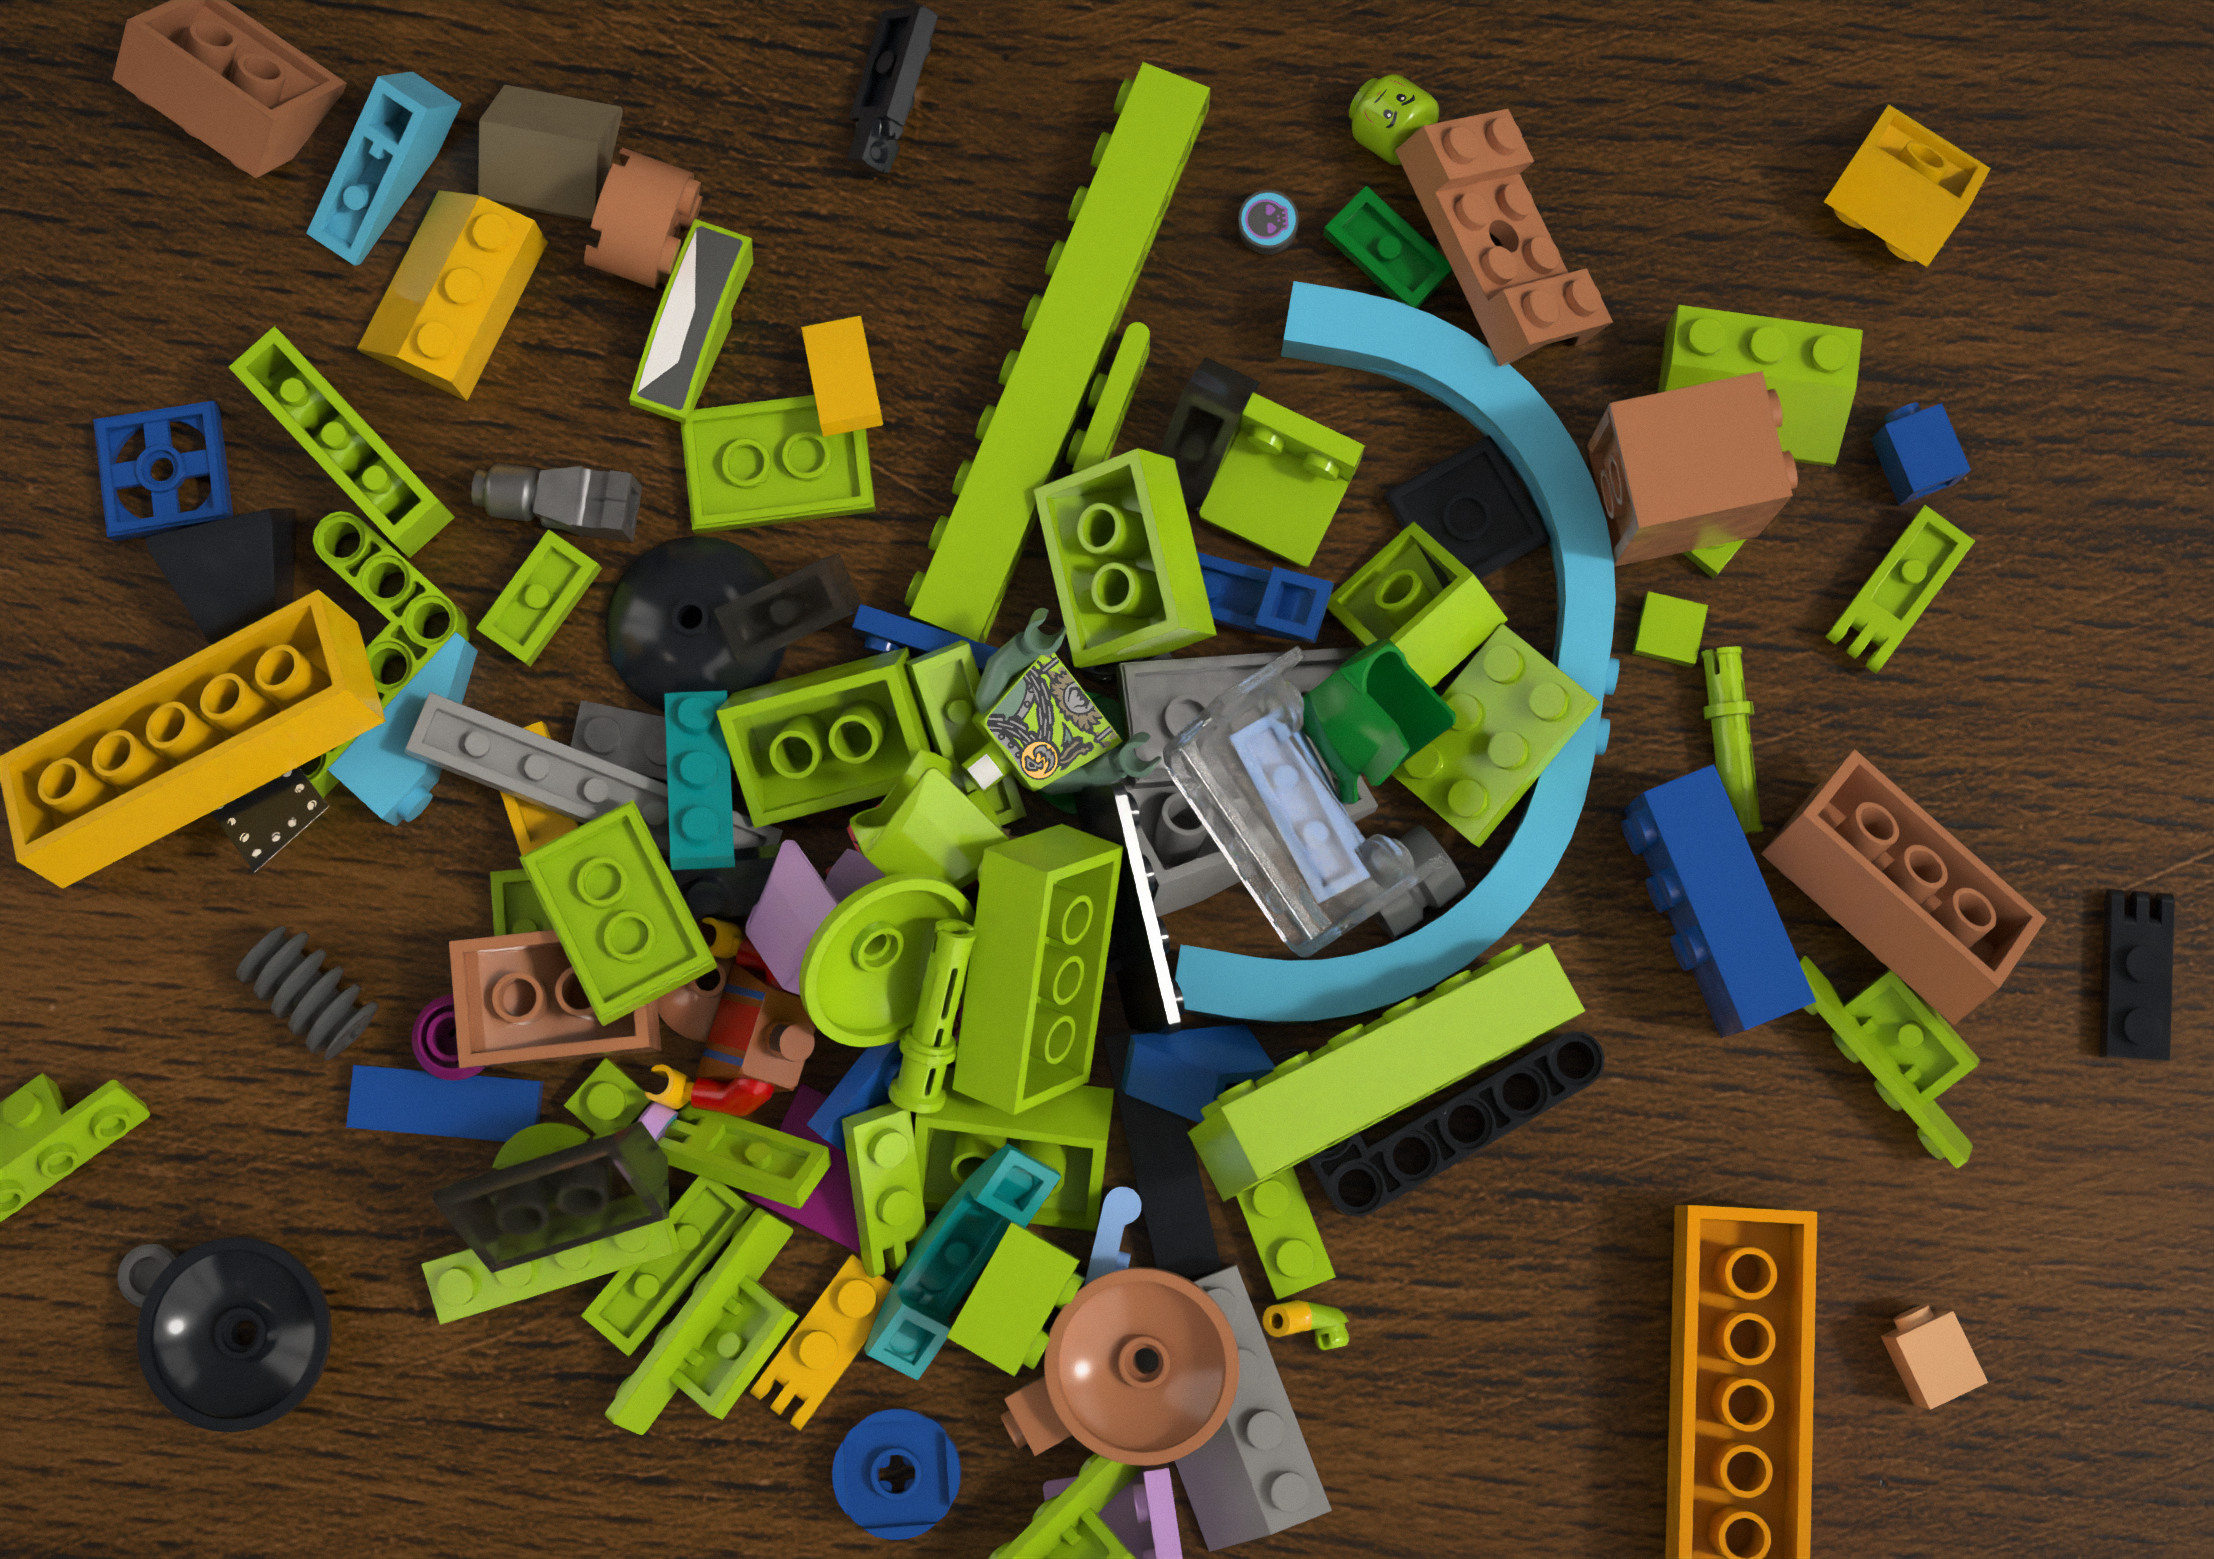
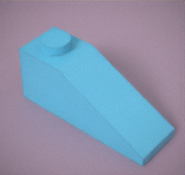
M415 72L378 76L306 234L354 266L360 265L437 157L462 103Z
M457 632L383 709L386 722L359 735L327 769L381 819L394 826H397L403 819L406 822H410L423 812L433 797L429 791L440 778L442 768L406 755L405 748L429 692L460 704L463 702L478 650Z

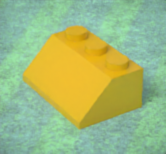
M439 190L357 349L363 354L468 401L548 244L535 220L480 195Z

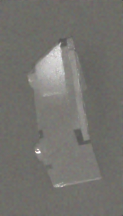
M1296 646L1218 695L1165 745L1163 759L1170 777L1280 938L1294 953L1308 958L1448 864V862L1440 852L1414 869L1413 858L1409 850L1400 841L1390 839L1382 834H1375L1365 840L1294 737V734L1303 726L1304 701L1297 688L1289 681L1284 680L1283 676L1305 657L1299 646Z

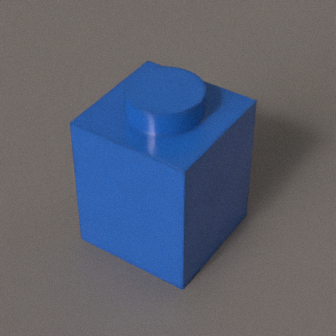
M1915 402L1888 413L1884 416L1886 424L1871 439L1899 506L1953 486L1971 471L1942 403L1921 410L1919 403Z

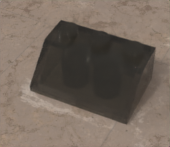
M639 1121L465 1176L433 1190L432 1201L491 1273H495L668 1219V1157L643 1122Z

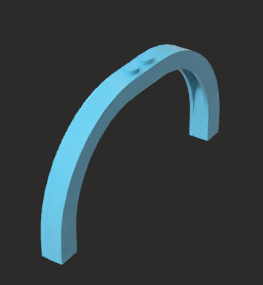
M1293 281L1281 357L1358 369L1408 384L1449 406L1466 418L1486 437L1490 435L1499 452L1510 463L1527 489L1542 524L1551 538L1549 546L1556 577L1558 611L1552 664L1590 693L1600 704L1531 785L1519 822L1504 851L1486 876L1463 900L1447 913L1417 932L1382 947L1355 955L1323 960L1288 961L1259 958L1181 944L1175 980L1183 995L1185 1014L1270 1026L1319 1024L1350 1019L1391 1007L1431 989L1460 971L1508 931L1530 907L1550 879L1572 838L1586 799L1595 755L1604 756L1607 748L1610 719L1601 718L1604 694H1614L1619 673V659L1610 658L1616 592L1614 557L1607 520L1595 483L1582 455L1553 409L1530 382L1510 364L1500 367L1490 348L1448 322L1395 300Z

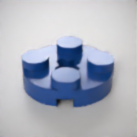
M909 1408L880 1410L870 1414L848 1432L837 1450L832 1469L835 1496L847 1515L849 1514L856 1524L863 1527V1530L875 1537L889 1540H902L919 1536L947 1514L959 1492L962 1476L958 1449L955 1442L946 1432L945 1427L936 1419ZM891 1455H902L904 1464L914 1466L915 1478L905 1481L904 1491H893L891 1481L880 1479L879 1470L890 1465Z

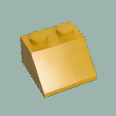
M1888 104L1824 203L1834 208L1836 216L1845 224L1856 229L1866 228L1885 240L1887 248L1897 257L1910 262L1918 261L1928 267L1969 209L1991 168Z

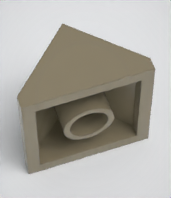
M504 85L479 120L478 195L502 206L592 223L603 185L610 170L623 113L622 107Z

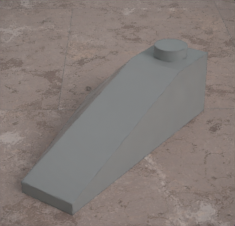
M1327 774V776H1328V778H1329V780H1330V782H1331V784H1332V786H1333V788H1334V784H1333V781H1332L1331 774ZM1130 775L1115 781L1121 782L1126 792H1130L1134 796L1139 808L1140 827L1136 830L1141 855L1147 856L1155 876V889L1150 894L1156 917L1201 902L1292 855L1253 780L1132 789ZM1361 775L1357 779L1358 801L1354 804H1343L1352 823L1376 812L1378 807Z

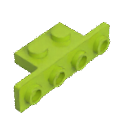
M1803 956L1799 962L1816 1000L1815 1003L1807 1005L1803 1009L1811 1015L1819 1012L1834 1029L1835 1032L1832 1033V1038L1839 1050L1853 1063H1858L1860 1060L1877 1078L1874 1085L1879 1095L1895 1111L1899 1112L1902 1109L1906 1111L1920 1127L1917 1129L1920 1141L1935 1158L1942 1160L1946 1157L1957 1169L1965 1164L1969 1159L1973 1145L1934 1099L1976 1068L1980 1059L1938 1011L1927 1004L1917 992L1890 968L1849 1001H1846L1807 956Z
M41 1073L0 1102V1222L19 1211L24 1205L150 1116L147 1105L119 1081L110 1080L68 1110L57 1083L44 1073Z
M757 1208L749 1219L743 1221L736 1228L732 1235L731 1243L710 1271L699 1278L693 1288L692 1296L675 1319L659 1332L655 1339L654 1347L635 1373L626 1378L619 1386L615 1400L605 1412V1416L613 1424L643 1435L678 1388L684 1391L710 1415L721 1420L724 1419L799 1317L798 1314L758 1282L759 1278L792 1235L793 1228L762 1208Z
M1096 1453L1093 1454L1082 1465L1079 1477L1060 1495L1046 1500L1034 1513L1033 1522L1014 1541L1004 1543L998 1547L988 1559H1137L1098 1513L1142 1470V1466L1119 1463Z

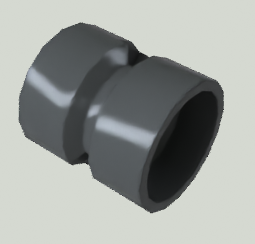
M1420 824L1391 843L1390 856L1387 859L1379 855L1373 856L1371 859L1378 872L1352 886L1373 919L1393 940H1396L1423 920L1424 907L1428 906L1438 910L1466 889L1465 882L1450 857L1432 834Z

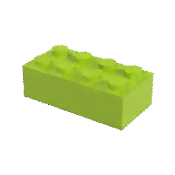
M1060 824L984 849L983 860L978 870V882L980 885L975 920L972 924L973 930H976L977 934L970 954L967 980L962 990V1002L964 1005L960 1035L957 1042L958 1050L954 1059L956 1065L953 1090L1011 1115H1016L1089 1083L1124 846Z

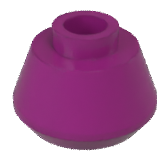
M453 994L433 1000L419 1013L412 1030V1047L418 1062L427 1072L441 1079L456 1081L470 1078L481 1072L485 1067L459 1068Z

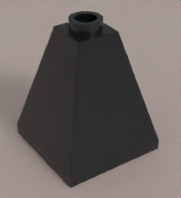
M268 508L145 538L149 552L210 645L293 603L298 521L295 508Z

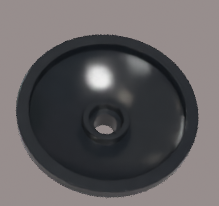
M690 536L667 541L652 548L639 557L625 571L609 601L605 621V634L610 658L623 682L645 703L665 713L664 693L727 691L728 699L735 692L771 683L786 655L790 635V618L786 599L780 585L768 567L758 557L745 548L727 540L706 536ZM691 609L701 611L703 618L699 626L693 629H687L682 626L681 619L685 612Z
M229 1237L208 1241L191 1248L174 1259L161 1272L149 1289L141 1308L137 1326V1350L144 1377L156 1397L167 1409L182 1420L194 1426L218 1432H240L263 1427L279 1420L294 1410L306 1399L319 1381L327 1363L332 1339L329 1305L325 1293L312 1271L298 1257L283 1247L268 1241L249 1237ZM246 1320L250 1321L256 1329L255 1339L249 1345L243 1343L238 1336L239 1326Z

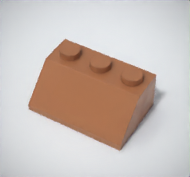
M170 0L127 19L112 78L136 95L141 102L152 106L181 126L186 133L200 139L229 159L235 167L255 178L292 160L344 93L346 87L345 81L227 0Z

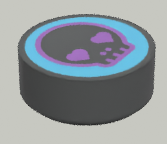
M1262 190L1252 194L1244 201L1239 211L1238 232L1241 240L1249 249L1260 254L1271 255L1285 250L1291 245L1297 234L1299 223L1297 208L1288 196L1275 190Z

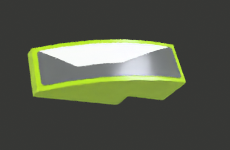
M694 219L653 321L630 394V405L684 424L688 423L731 328V311L753 265L752 238Z

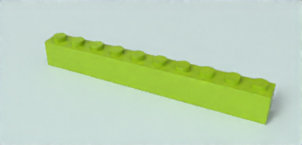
M1142 62L1135 81L1125 78L1113 110V112L1120 114L1113 133L1103 132L1096 144L1091 159V166L1098 169L1090 188L1084 186L1078 188L1068 214V220L1075 222L1066 243L1060 240L1056 241L1046 264L1045 274L1051 276L1049 285L1043 297L1034 294L1024 315L1022 329L1029 331L1021 351L1011 349L1003 364L998 383L1005 385V389L997 407L988 404L980 418L975 438L981 440L982 443L975 460L971 462L965 459L956 475L952 494L959 497L950 518L941 515L933 529L928 549L935 552L926 574L920 571L916 572L907 591L904 605L911 607L909 616L912 621L985 644L1039 516L1033 490L1053 482L1209 110L1210 87Z

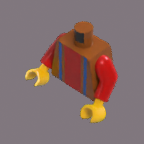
M706 917L702 919V922L713 925L717 934L714 944L712 946L708 945L712 955L723 959L735 956L736 963L732 964L696 1073V1077L699 1078L694 1083L687 1075L664 1064L655 1065L651 1068V1072L668 1078V1086L660 1094L655 1095L645 1092V1096L673 1110L680 1109L688 1101H691L692 1107L696 1109L735 1116L750 1115L768 1101L773 1093L793 1091L798 1085L805 1060L814 1049L816 1025L807 1015L800 995L789 992L781 987L749 938L742 939L741 931L737 925Z

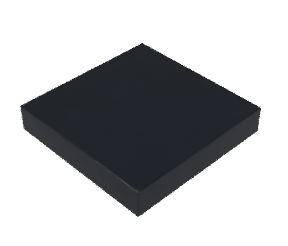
M1490 435L1387 491L1382 497L1401 531L1414 521L1468 568L1479 581L1545 546L1551 540ZM1419 546L1442 588L1445 589L1452 581H1449L1446 574Z

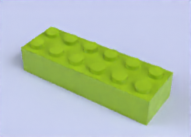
M1522 943L1513 946L1488 960V964L1472 973L1470 970H1466L1435 987L1436 990L1422 998L1417 999L1415 996L1381 1014V1018L1365 1027L1361 1023L1327 1041V1045L1310 1055L1308 1051H1305L1273 1068V1072L1257 1080L1255 1084L1252 1079L1238 1084L1217 1096L1218 1100L1200 1109L1205 1120L1187 1133L1223 1202L1539 1040L1585 1012L1549 943L1529 953L1526 952Z

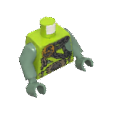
M1045 608L1035 610L1025 632L1017 633L987 660L974 697L978 711L971 720L988 743L962 763V768L984 794L1011 772L1024 788L1033 792L1040 789L1050 796L1081 792L1085 786L1113 783L1125 778L1127 775L1136 778L1148 776L1160 763L1162 757L1158 756L1151 761H1142L1135 755L1134 748L1144 745L1151 736L1146 732H1138L1128 740L1122 750L1114 748L1122 742V739L1055 654L1062 644L1067 627H1061L1059 632L1054 635H1046L1038 629V626L1044 622L1049 612Z

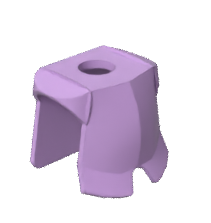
M785 840L782 843L759 902L751 910L745 925V934L783 989L800 995L799 974L801 963L811 938L825 917L853 892L886 877L860 852L847 848L830 869L824 882L794 840Z

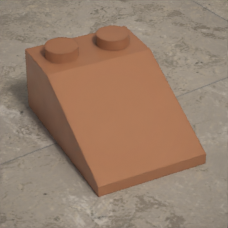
M555 930L449 941L459 1068L603 1058L662 1051L657 999L603 1026L599 1022Z

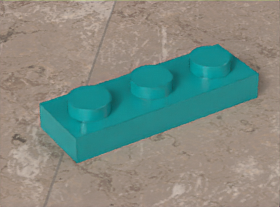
M727 691L664 693L671 870L735 867L730 752L716 713L727 700Z

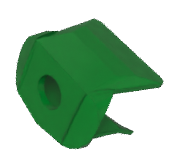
M1389 638L1377 640L1343 663L1339 670L1305 694L1292 706V711L1302 730L1310 738L1330 772L1335 791L1342 804H1354L1358 801L1357 779L1361 773L1365 774L1371 786L1380 785L1394 769L1456 723L1455 712L1408 665L1404 653Z

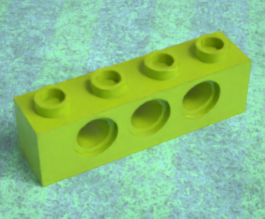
M275 326L229 366L230 370L378 528L409 558L455 518Z

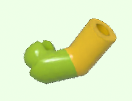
M1294 1300L1272 1305L1266 1309L1263 1315L1264 1328L1268 1334L1274 1337L1314 1330L1315 1344L1322 1351L1346 1346L1350 1339L1345 1327V1323L1349 1322V1320L1336 1307Z

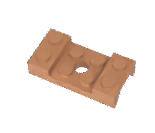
M1509 109L1422 126L1395 150L1500 367L1508 365L1546 344L1571 338L1574 346L1582 345L1613 323L1601 298V294L1587 268L1568 273L1560 253L1534 204L1532 195L1520 175L1534 160ZM1489 233L1496 236L1503 247L1496 246L1491 240Z

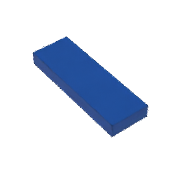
M353 1065L346 1128L507 1142L519 1131L540 1123L544 1082L476 1075L467 1079L453 1081L438 1078L427 1071Z

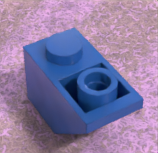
M1246 1024L1181 1030L1170 1035L1156 1033L1135 1034L1130 1037L1120 1087L1129 1096L1201 1123L1205 1119L1200 1109L1218 1100L1217 1096L1240 1083L1252 1079L1255 1084L1257 1080L1273 1072L1272 1069L1275 1068V1065Z

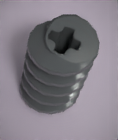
M281 926L271 931L249 951L236 970L237 978L246 984L256 982L253 988L254 995L262 1001L273 999L271 1012L280 1019L291 1016L288 1023L289 1031L296 1036L308 1034L306 1048L315 1054L326 1051L323 1059L325 1061L330 1060L340 1054L364 1032L378 1010L379 1004L376 1001H372L357 1009L353 1004L362 987L359 984H353L339 991L336 986L345 970L341 966H337L322 974L319 968L325 960L327 952L324 949H319L304 956L301 952L307 944L310 935L306 931H302L287 939L284 936L286 927Z

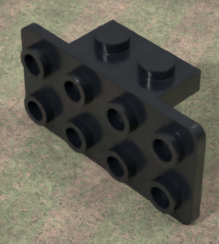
M1121 782L1085 786L1081 792L1074 793L1081 830L1124 846L1105 975L1116 974L1126 1020L1131 1030L1137 1029V1031L1162 1035L1180 1032L1181 1021L1179 1016L1184 1014V999L1178 983L1175 979L1170 978L1165 954L1170 949L1169 935L1163 920L1158 916L1156 917L1150 892L1155 889V876L1149 859L1146 855H1141L1136 830L1140 827V812L1137 802L1130 792H1126Z

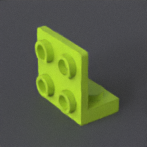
M1253 392L1242 413L1240 430L1199 511V517L1202 521L1301 568H1307L1360 464L1365 445Z

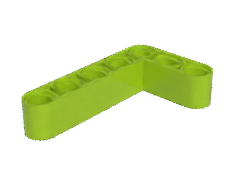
M339 511L331 513L320 520L313 536L314 548L317 554L390 621L381 633L365 648L381 706L384 709L455 632L469 641L471 632L469 619L459 607L359 517L349 512ZM349 533H359L361 540L356 552L348 557H337L336 549L340 539ZM392 573H404L405 584L401 592L391 598H381L380 588L383 580ZM436 613H449L450 623L447 631L438 638H425L424 628L427 620ZM405 657L407 670L403 678L394 684H384L382 672L386 663L393 658ZM357 737L322 754L317 770L306 776L323 799L340 781L327 769Z

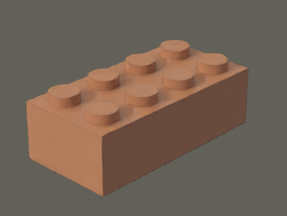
M1855 749L1811 791L1761 853L1786 878L1798 886L1825 910L1833 920L1844 927L1871 951L1880 962L1890 968L1952 1025L1957 1024L2001 987L2047 919Z

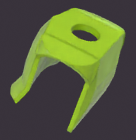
M919 749L903 775L879 807L862 811L853 816L849 822L857 839L861 854L886 877L909 872L932 874L943 878L958 890H961L978 878V870L983 860L984 849L1010 841V839L1003 833L998 817L984 794L978 789H973L967 794L959 790L950 781L955 767L954 764L934 752Z

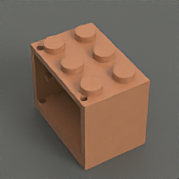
M1763 371L1617 401L1608 405L1585 450L1591 476L1607 520L1614 567L1758 537L1793 496L1791 489L1797 488L1798 484L1796 465L1789 450L1782 451L1776 429V427L1782 426L1783 421L1781 403L1775 389L1767 390Z

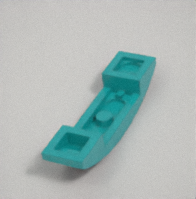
M1006 1144L987 1159L948 1200L909 1255L890 1288L864 1347L866 1355L918 1381L947 1340V1335L952 1328L948 1316L996 1250L1011 1222L1026 1228L1060 1180V1173L1010 1144Z

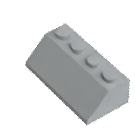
M1235 1264L1192 1280V1282L1200 1286L1217 1302L1225 1313L1235 1334L1240 1357V1378L1235 1400L1221 1427L1204 1445L1194 1452L1174 1460L1209 1552L1272 1535L1332 1511L1243 1280ZM1142 1348L1136 1353V1361L1141 1368L1153 1370L1158 1366V1356L1153 1350Z

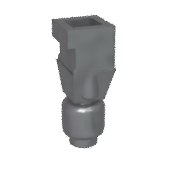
M496 463L488 471L480 469L476 471L472 483L471 497L474 506L484 507L487 514L492 517L530 521L537 516L544 527L562 529L582 538L586 536L633 543L643 487L632 473L612 470L605 472L576 466L567 468L554 467L550 470H541L539 474L535 468Z

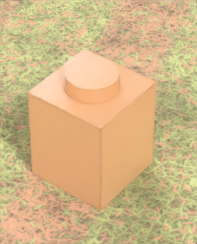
M1923 1304L1896 1316L1893 1320L1897 1328L1881 1335L1914 1406L1931 1410L1988 1383L1954 1311L1940 1309L1932 1311L1929 1304Z

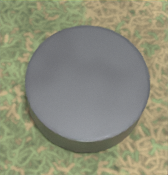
M146 1244L131 1250L122 1260L118 1270V1285L123 1296L130 1303L142 1307L147 1293L156 1278L180 1254L173 1248L163 1244Z

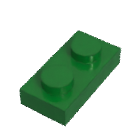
M1365 186L1324 228L1323 235L1393 300L1416 309L1453 273L1449 261L1368 186Z

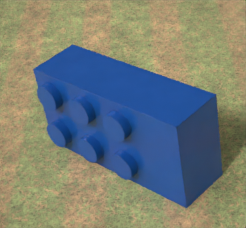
M1715 765L1707 766L1647 790L1624 808L1627 819L1621 821L1625 839L1634 855L1642 853L1652 875L1645 880L1650 898L1659 913L1668 912L1676 931L1675 935L1670 936L1675 957L1684 971L1692 969L1720 1037L1723 1038L1748 1030L1815 1003V997Z

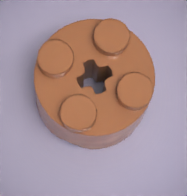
M622 148L619 151L621 165L613 162L603 185L590 227L602 232L597 248L586 244L584 263L599 270L657 289L660 283L667 285L679 256L681 239H678L681 227L690 230L694 219L698 217L703 196L699 195L701 182L694 180L693 172Z

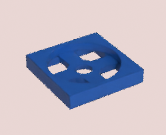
M215 401L93 419L106 533L109 539L120 541L159 535L233 517L220 406ZM170 422L182 423L201 432L205 436L207 449L179 453L172 445ZM144 429L146 449L139 455L136 461L116 463L125 443L134 434ZM160 459L170 460L174 467L172 476L165 481H157L151 474L153 464ZM210 475L212 490L205 502L197 510L181 512L178 488L183 484L184 480ZM144 486L151 491L154 517L140 519L133 515L121 502L117 490Z

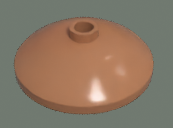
M1151 1267L1125 1268L1104 1274L1082 1287L1076 1293L1071 1304H1065L1050 1330L1048 1338L1051 1340L1045 1350L1044 1371L1052 1405L1064 1426L1079 1442L1107 1459L1139 1466L1159 1465L1180 1459L1204 1445L1216 1433L1228 1416L1234 1403L1240 1378V1357L1232 1326L1220 1306L1206 1291L1179 1274ZM1142 1348L1153 1350L1158 1356V1366L1153 1370L1141 1368L1136 1361L1138 1350Z

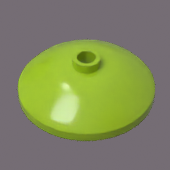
M913 872L881 878L863 886L842 900L817 928L808 944L801 963L799 974L800 997L802 1005L811 1021L824 1035L848 1046L873 1047L900 1040L903 1032L914 1024L922 983L933 943L935 924L941 919H957L972 925L976 914L969 901L954 885L943 878L932 874ZM968 961V965H967V970H966V975H965V979H964L963 986H964V984H965V982H966V980H967L968 968H969V961Z

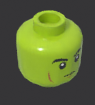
M1390 74L1385 75L1381 79L1372 78L1359 89L1350 105L1349 118L1352 120L1353 137L1359 144L1389 164L1401 165L1395 150L1422 126L1437 123L1439 118L1438 102L1432 95L1401 75Z

